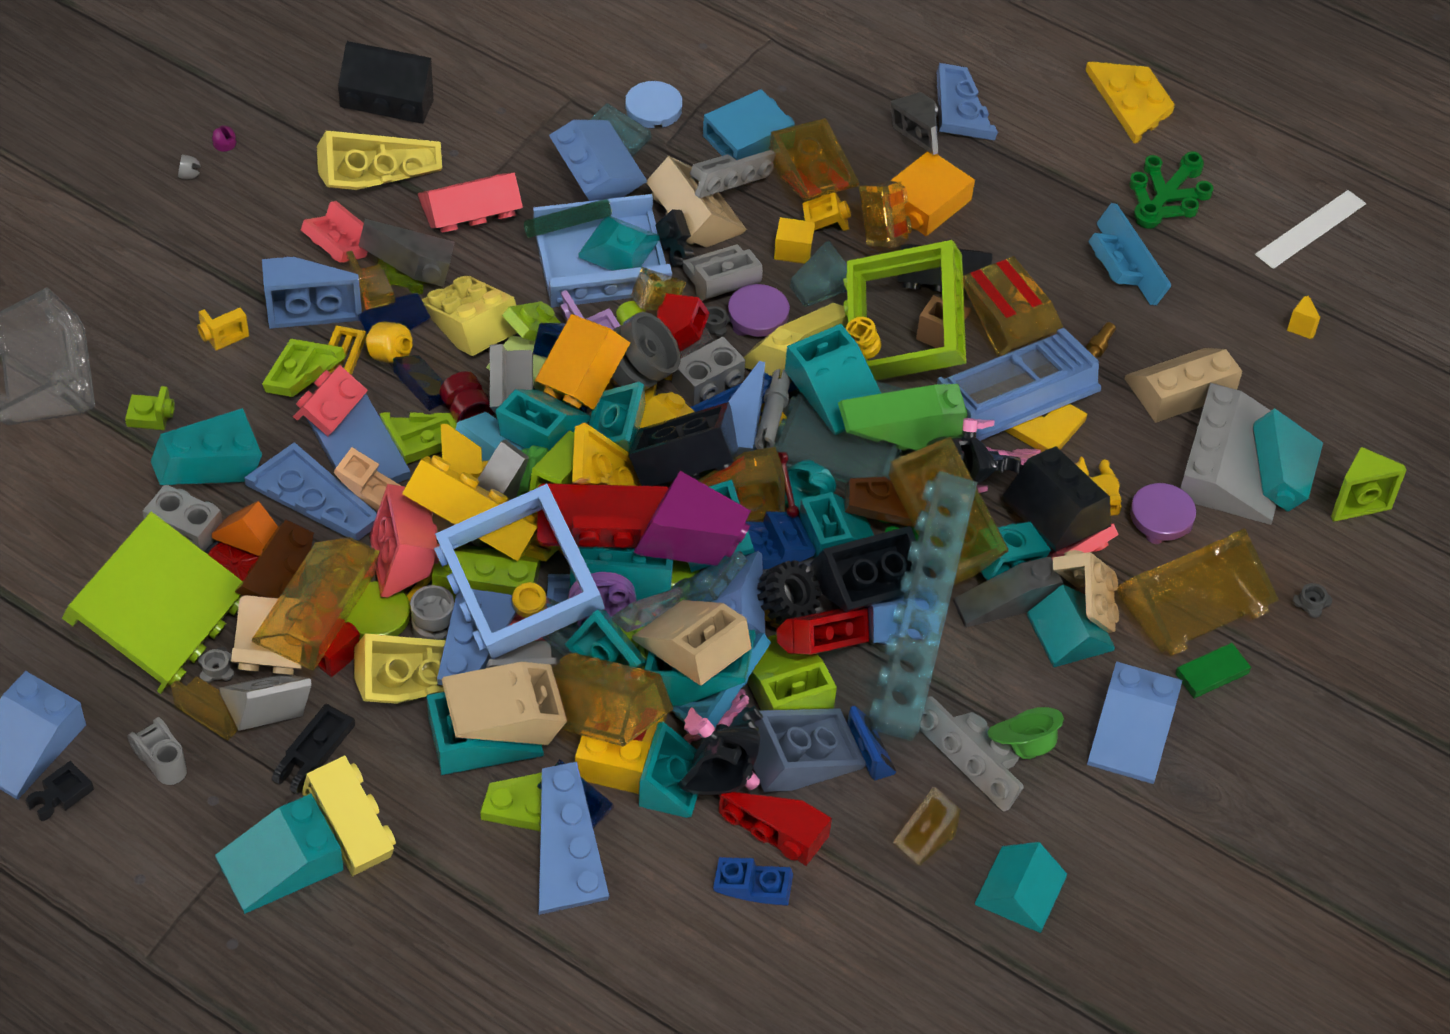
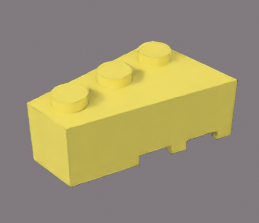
M343 756L307 773L302 794L303 796L312 794L341 847L343 862L351 875L354 876L391 858L394 851L393 845L396 844V841L388 825L382 826L376 814L379 813V808L374 797L371 794H365L360 784L363 782V777L355 763L350 764L347 757Z

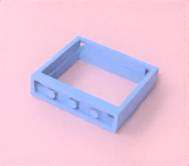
M548 484L435 533L440 546L435 547L434 550L442 567L449 564L452 574L447 575L448 581L454 594L462 593L465 602L459 605L467 622L475 621L478 630L472 632L480 650L487 648L491 659H495L588 617L598 609H605L601 594ZM543 509L582 593L491 633L453 549Z

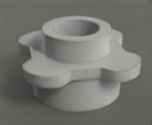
M212 649L201 655L198 659L199 665L202 666L200 680L204 683L221 679L224 681L230 680L234 676V671L230 668L231 653L220 649Z

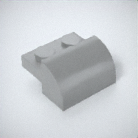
M738 244L683 260V271L695 285L696 296L701 300L732 292L747 285L758 284L762 280V263L750 249L743 251Z

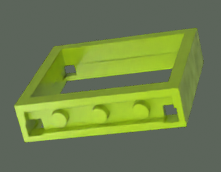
M953 240L847 261V275L843 280L847 290L848 300L844 301V311L848 318V323L856 317H867L866 281L941 267L944 347L870 361L865 359L875 380L966 364L962 253Z

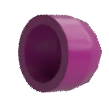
M222 125L213 131L212 141L216 150L225 152L235 148L237 141L232 128Z

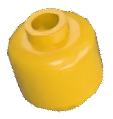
M384 321L372 326L366 337V346L369 355L374 360L396 364L399 362L395 357L409 356L413 346V339L410 330L405 325Z

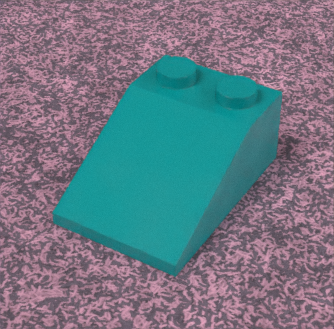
M749 630L752 649L701 686L649 651L643 672L649 705L682 706L745 683L756 637L755 630Z
M312 794L278 807L215 854L216 860L244 914L344 870L341 847Z

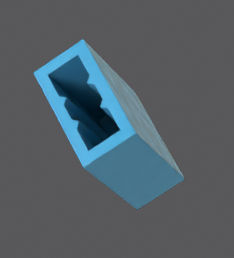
M762 89L704 115L703 137L721 156L728 154L734 159L739 160L769 150H773L776 153L793 145L795 130L793 119L786 115L777 106L775 100L769 98Z

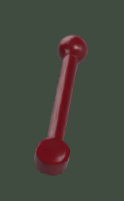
M777 452L775 462L780 465L789 506L787 514L789 517L795 518L799 515V508L794 503L786 466L788 455L786 452Z

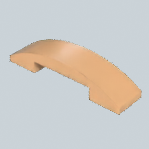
M351 447L335 468L334 474L356 496L378 512L387 484H399L378 472L379 464ZM432 512V521L437 525V533L454 525Z

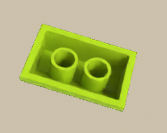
M462 545L453 549L471 589L513 595L514 590L519 585L527 582L537 584L542 563L539 559L524 555L519 561H516L497 549ZM439 561L438 564L434 565L432 585L442 586L449 590L455 602L456 594H454L447 575L452 574L449 564L442 567Z

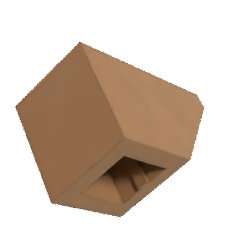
M933 295L921 312L916 340L934 348L944 347L943 298L938 295ZM964 305V318L966 319L971 312V308Z

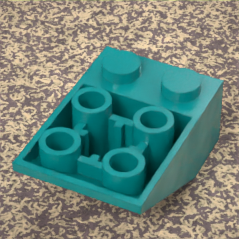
M842 324L787 346L785 372L834 435L846 431L838 402L851 398L881 394L859 345Z
M445 692L427 695L428 719L441 775L544 756L543 748L540 744L457 738Z

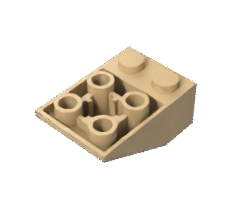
M682 600L632 636L635 642L700 686L752 649L747 619L724 603Z
M516 662L442 678L457 738L549 745L567 722L550 664Z

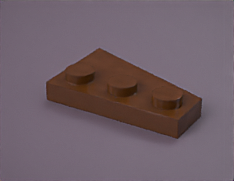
M932 474L926 478H917L916 475H905L903 479L890 480L885 476L850 478L845 485V512L937 533L941 527V484Z
M285 519L277 527L263 548V552L251 566L247 576L239 584L235 592L242 596L302 601L307 574L306 556H310L314 532Z

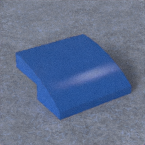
M766 511L763 522L746 521L750 525L748 532L754 551L762 553L763 570L770 569L789 560L790 562L793 560L801 562L815 555L816 549L799 516L791 518L787 512Z

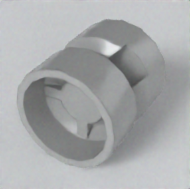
M430 585L420 588L413 594L410 609L414 638L446 640L455 603L453 595L449 590L442 586Z

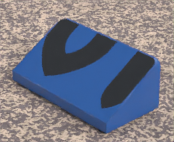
M856 706L850 707L847 724L867 764L866 768L871 778L875 781L896 774V769L871 719Z

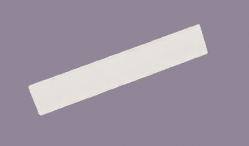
M1347 190L1258 251L1255 255L1271 268H1275L1362 208L1366 203Z

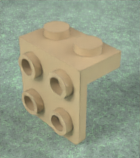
M1073 550L1065 552L1064 556L1053 557V570L1076 588L1085 587L1087 618L1108 633L1115 632V623L1119 621V610L1114 599V591L1118 589V578L1115 571L1091 552L1084 553Z
M242 596L239 600L234 648H232L231 662L238 663V670L259 672V666L273 667L272 673L293 675L294 669L301 670L308 611L307 604L296 600Z

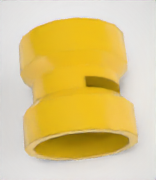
M867 317L852 319L845 329L859 345L865 359L875 357L881 349L882 342L874 322Z

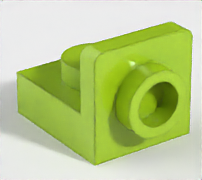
M161 386L158 397L132 394L125 417L126 426L165 430L167 420L173 417L175 402L174 399L169 397L168 387Z

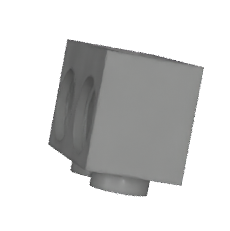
M721 337L681 358L677 371L672 373V384L694 406L728 388L740 384L744 380L745 359L724 337Z
M164 485L142 511L144 519L152 511L203 551L215 541V539H212V533L222 523L221 510L216 505L208 501L203 502L191 496L187 491L175 489L169 485Z

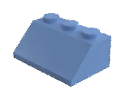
M572 120L549 135L589 201L624 197L648 182L609 120Z

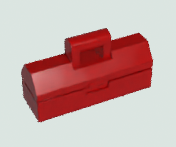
M840 608L787 619L776 629L777 643L788 653L815 654L869 642L868 608H860L845 612Z

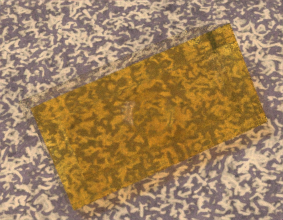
M353 251L346 252L350 272L359 276L360 298L365 309L369 310L395 303L394 292L381 265L378 264L361 269Z
M197 676L187 686L177 680L171 684L176 708L227 741L238 731L218 689Z

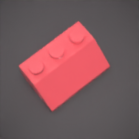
M502 173L418 193L419 201L430 227L440 228L441 233L457 230V223L469 221L470 226L486 223V217L497 214L498 219L512 217L516 215V209L523 208L515 173Z
M387 484L369 535L381 597H389L429 577L433 565L439 562L434 548L440 546V544H437L435 535L437 533V525L432 521V511L403 495L402 492L405 486Z

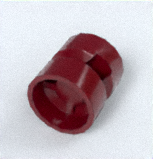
M463 371L453 374L441 385L440 397L446 407L450 409V413L456 423L484 412L494 416V412L490 408V399L483 391L476 375L472 372Z

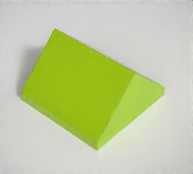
M1361 447L1344 478L1331 515L1332 521L1335 522L1391 510L1406 473L1405 466Z

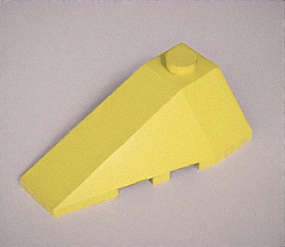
M326 130L317 145L318 174L329 188L359 190L442 170L441 142Z
M831 303L778 327L743 357L745 359V368L753 370L759 361L765 362V373L772 376L775 370L780 369V379L782 371L785 369L787 346L839 324L846 328L848 318L846 317L844 306Z
M364 634L354 647V680L363 701L398 704L426 697L430 694L444 692L443 685H438L437 676L446 640Z

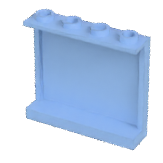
M652 194L533 208L534 232L551 308L560 307V305L564 304L561 292L567 290L576 305L671 293L672 270L670 264L665 262L660 240L639 268L611 271L578 257V253L606 214L658 234L652 211Z

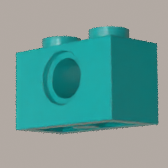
M1031 522L980 530L975 536L968 554L988 581L1020 563L1047 557L1051 549Z

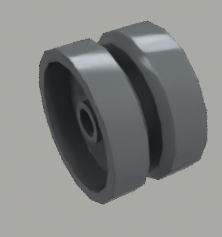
M646 312L637 313L626 320L623 325L613 329V331L631 342L612 376L619 386L640 381L644 384L646 391L656 385L658 381L677 371L680 365V351L677 342L668 327L653 314Z

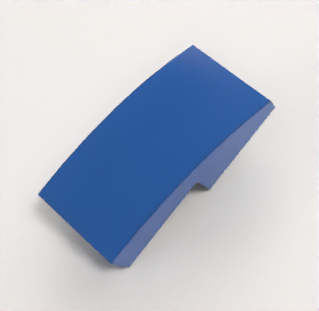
M719 857L713 888L717 893L742 900L788 905L793 872L791 867L756 866L754 858Z

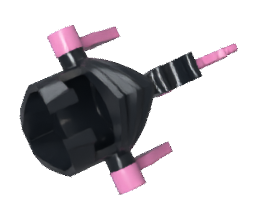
M964 418L962 435L943 436L933 439L926 444L925 461L930 473L940 484L958 485L956 502L968 504L970 503V495H977L988 491V485L976 484L987 479L996 470L1002 473L1004 470L1020 473V464L1024 465L1028 458L1041 453V450L1025 448L1010 452L985 447L976 438L977 429L992 427L995 420Z
M740 689L732 701L731 708L725 712L716 727L707 718H702L698 715L693 707L688 711V716L684 719L686 723L684 729L689 733L684 736V739L689 743L697 741L702 737L703 740L691 762L693 764L692 768L677 784L682 791L699 795H716L735 792L744 786L748 790H753L760 784V779L752 771L760 746L759 728L754 722L761 720L763 715L755 706L746 707L749 704V697L745 695L744 689Z

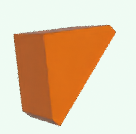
M257 501L229 515L213 531L212 539L260 556L278 525L262 504Z

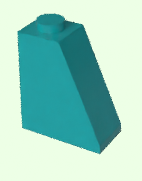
M1274 408L1255 421L1253 429L1263 495L1288 512L1309 499L1323 442Z

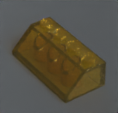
M951 437L891 461L889 478L945 588L977 575L1008 552V547Z
M351 537L316 542L253 636L252 642L314 671L374 577L380 551Z
M578 653L565 655L560 659V663L552 668L567 720L561 730L623 747L673 710L660 673Z

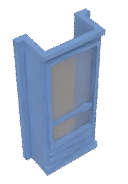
M1065 328L1057 330V334L948 378H937V385L959 384L968 418L995 420L994 426L977 429L976 438L978 440H983L1101 391V385L1098 383L1099 361Z

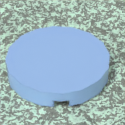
M647 81L639 83L629 90L626 95L625 108L629 119L637 125L646 128H655V125L666 127L676 122L682 114V97L679 91L670 84L661 81Z

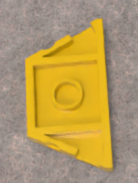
M1087 62L1086 73L1134 144L1141 140L1142 135L1148 129L1152 131L1161 120H1165L1173 113L1175 104L1149 67Z

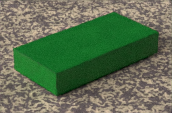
M1230 643L1177 667L1175 674L1182 680V684L1195 699L1249 674L1251 666L1235 645Z

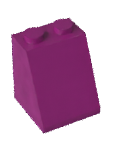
M680 471L660 501L634 552L642 556L718 566L724 556L729 558L732 556L738 544L742 542L747 534L750 525L745 522L751 510Z

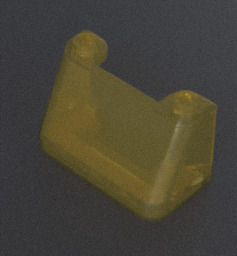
M1245 528L1160 567L1136 575L1119 584L1117 589L1120 600L1161 653L1168 651L1170 656L1188 649L1187 641L1247 614H1250L1251 618L1255 619L1270 612L1268 605L1279 600Z

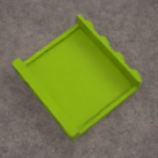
M151 511L68 605L62 619L72 627L78 620L158 680L161 685L157 691L161 694L168 685L174 688L187 672L183 667L189 660L195 663L207 648L203 645V642L208 636L213 639L218 636L227 624L223 621V618L228 612L233 616L237 613L239 600L242 595L236 593L235 590L243 581Z

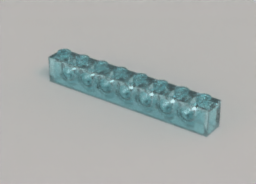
M939 471L933 481L928 480L925 485L922 499L927 500L925 511L920 510L915 525V530L920 531L917 542H912L908 553V560L912 561L910 573L905 572L900 591L905 592L903 603L897 604L892 622L897 623L895 635L890 634L885 648V654L890 655L887 666H882L877 685L882 686L880 698H874L869 717L874 718L872 730L910 741L919 733L978 483L976 481ZM937 506L946 507L950 511L951 516L942 515L938 511ZM930 537L940 538L944 547L935 546L931 542ZM923 567L933 569L936 573V578L926 576L923 572ZM915 598L926 600L929 609L920 608L916 604ZM907 630H917L922 640H913L908 635ZM900 660L909 661L914 667V672L903 670ZM892 692L902 693L906 698L907 704L897 703L893 699Z

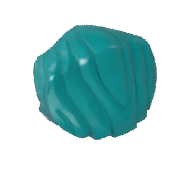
M803 460L787 468L794 503L799 508V515L801 499L831 492L834 493L836 491V482L830 471L812 460ZM781 475L778 485L785 493L783 504L788 508L787 496Z

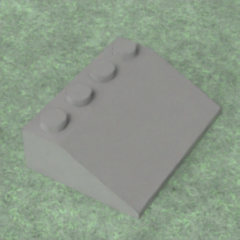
M1210 383L1180 489L1184 490L1192 498L1194 504L1271 525L1277 504L1263 495L1253 429L1254 422L1271 410L1240 390Z

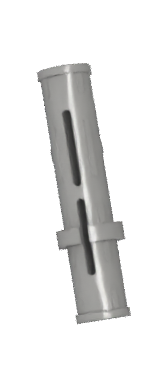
M780 369L773 372L770 387L764 394L765 406L755 437V447L761 451L764 450L766 441H768L766 451L774 448V441L783 408L789 402L788 389L792 380L785 372V369H783L780 379H778Z

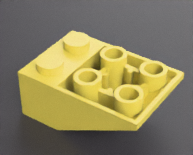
M471 276L458 277L453 281V284L443 289H435L429 292L427 297L418 301L419 306L456 348L471 356L517 333L502 316L508 307L516 306L514 297Z

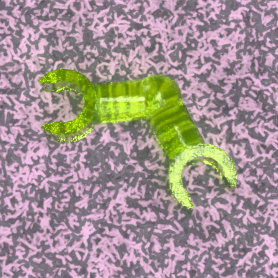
M378 258V266L384 270L386 284L407 287L415 295L423 294V284H427L426 282L414 280L405 274L396 273V268Z

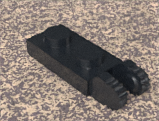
M324 704L285 752L286 756L273 772L272 781L278 784L283 783L292 773L294 765H297L301 769L293 778L290 791L296 794L301 793L306 774L325 764L355 727V719L328 704Z

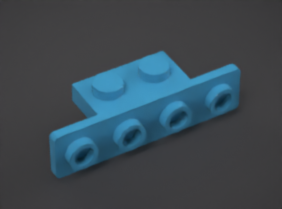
M1111 203L1097 221V226L1102 234L1094 233L1088 242L1095 251V256L1103 263L1109 272V277L1115 283L1137 285L1149 304L1156 306L1170 289L1171 283L1117 204Z

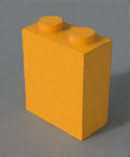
M927 151L884 185L881 206L901 220H906L911 228L928 236L972 200L975 179L941 156L933 155ZM902 190L904 202L891 207L890 194Z
M571 314L535 381L545 387L544 393L558 400L564 397L562 401L576 409H580L581 405L594 410L631 342L608 327Z

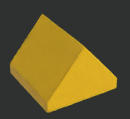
M1304 296L1293 310L1287 331L1311 339L1315 336L1320 316L1309 296Z

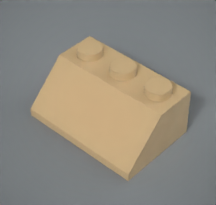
M668 156L648 178L646 183L653 191L651 193L653 199L664 206L667 210L665 215L672 209L682 210L691 235L686 240L689 244L693 245L696 243L707 248L741 235L747 230L719 192L702 198L695 195L699 181L689 175L692 166Z
M1203 348L1127 374L1124 379L1154 422L1157 423L1203 407L1210 383L1237 390L1242 370L1227 349Z

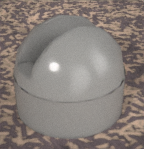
M182 154L178 178H196L200 172L193 168H200V162L192 156Z

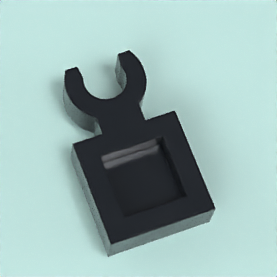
M672 209L655 226L664 251H671V264L683 267V258L689 259L694 257L692 247L686 243V240L691 235L682 210Z
M69 761L42 781L44 791L31 793L25 801L30 810L36 805L43 804L44 806L37 811L40 821H45L53 815L56 806L60 805L66 811L92 792L94 787L92 781Z

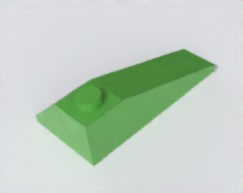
M959 384L929 385L851 398L838 402L846 433L875 442L884 440L896 444V448L904 451L908 448L919 451L920 456L925 457V448L929 441L943 436L962 435L963 419L967 417V410Z

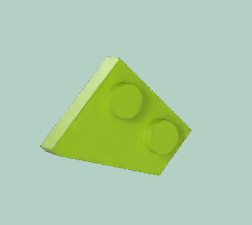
M290 339L262 383L265 392L294 397L317 380L326 369L329 371L346 357L342 347Z
M390 412L380 414V419L406 464L441 452V424H448L454 429L457 426L451 413L428 415L410 412L409 418L390 417Z
M542 773L489 783L481 809V820L541 832Z

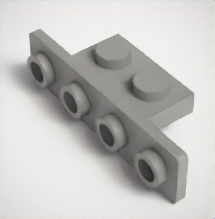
M769 150L739 160L727 154L693 164L689 175L699 181L695 195L702 198L766 178L774 168L773 161L776 153L773 150Z
M932 696L926 697L912 718V723L1002 811L1009 810L1024 788L1023 784L1008 770L1014 767L1020 757L1011 749L1010 744L998 743L988 737L987 731L990 727L987 726L986 720L981 716L970 712L953 717Z

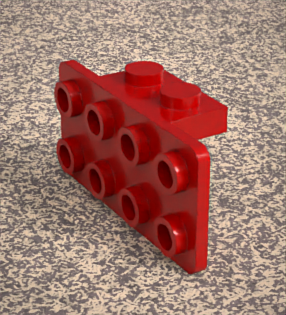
M548 484L577 547L636 548L660 501L669 489L666 486ZM543 509L538 511L537 542L542 546H560Z

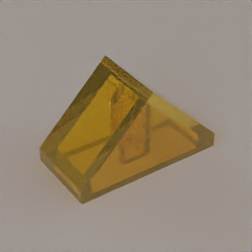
M641 267L631 296L639 308L658 310L659 306L663 303L666 293L682 295L686 282Z
M933 787L893 843L915 863L921 865L956 836L961 809L936 787Z

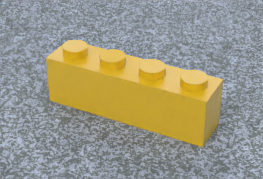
M433 455L432 458L426 456L420 460L402 492L406 497L454 525L503 504L509 499L495 489H491L488 492L478 486L480 481L465 472L459 475L449 469L451 464L436 455ZM533 513L478 539L512 559L519 561L524 556L537 533V514Z

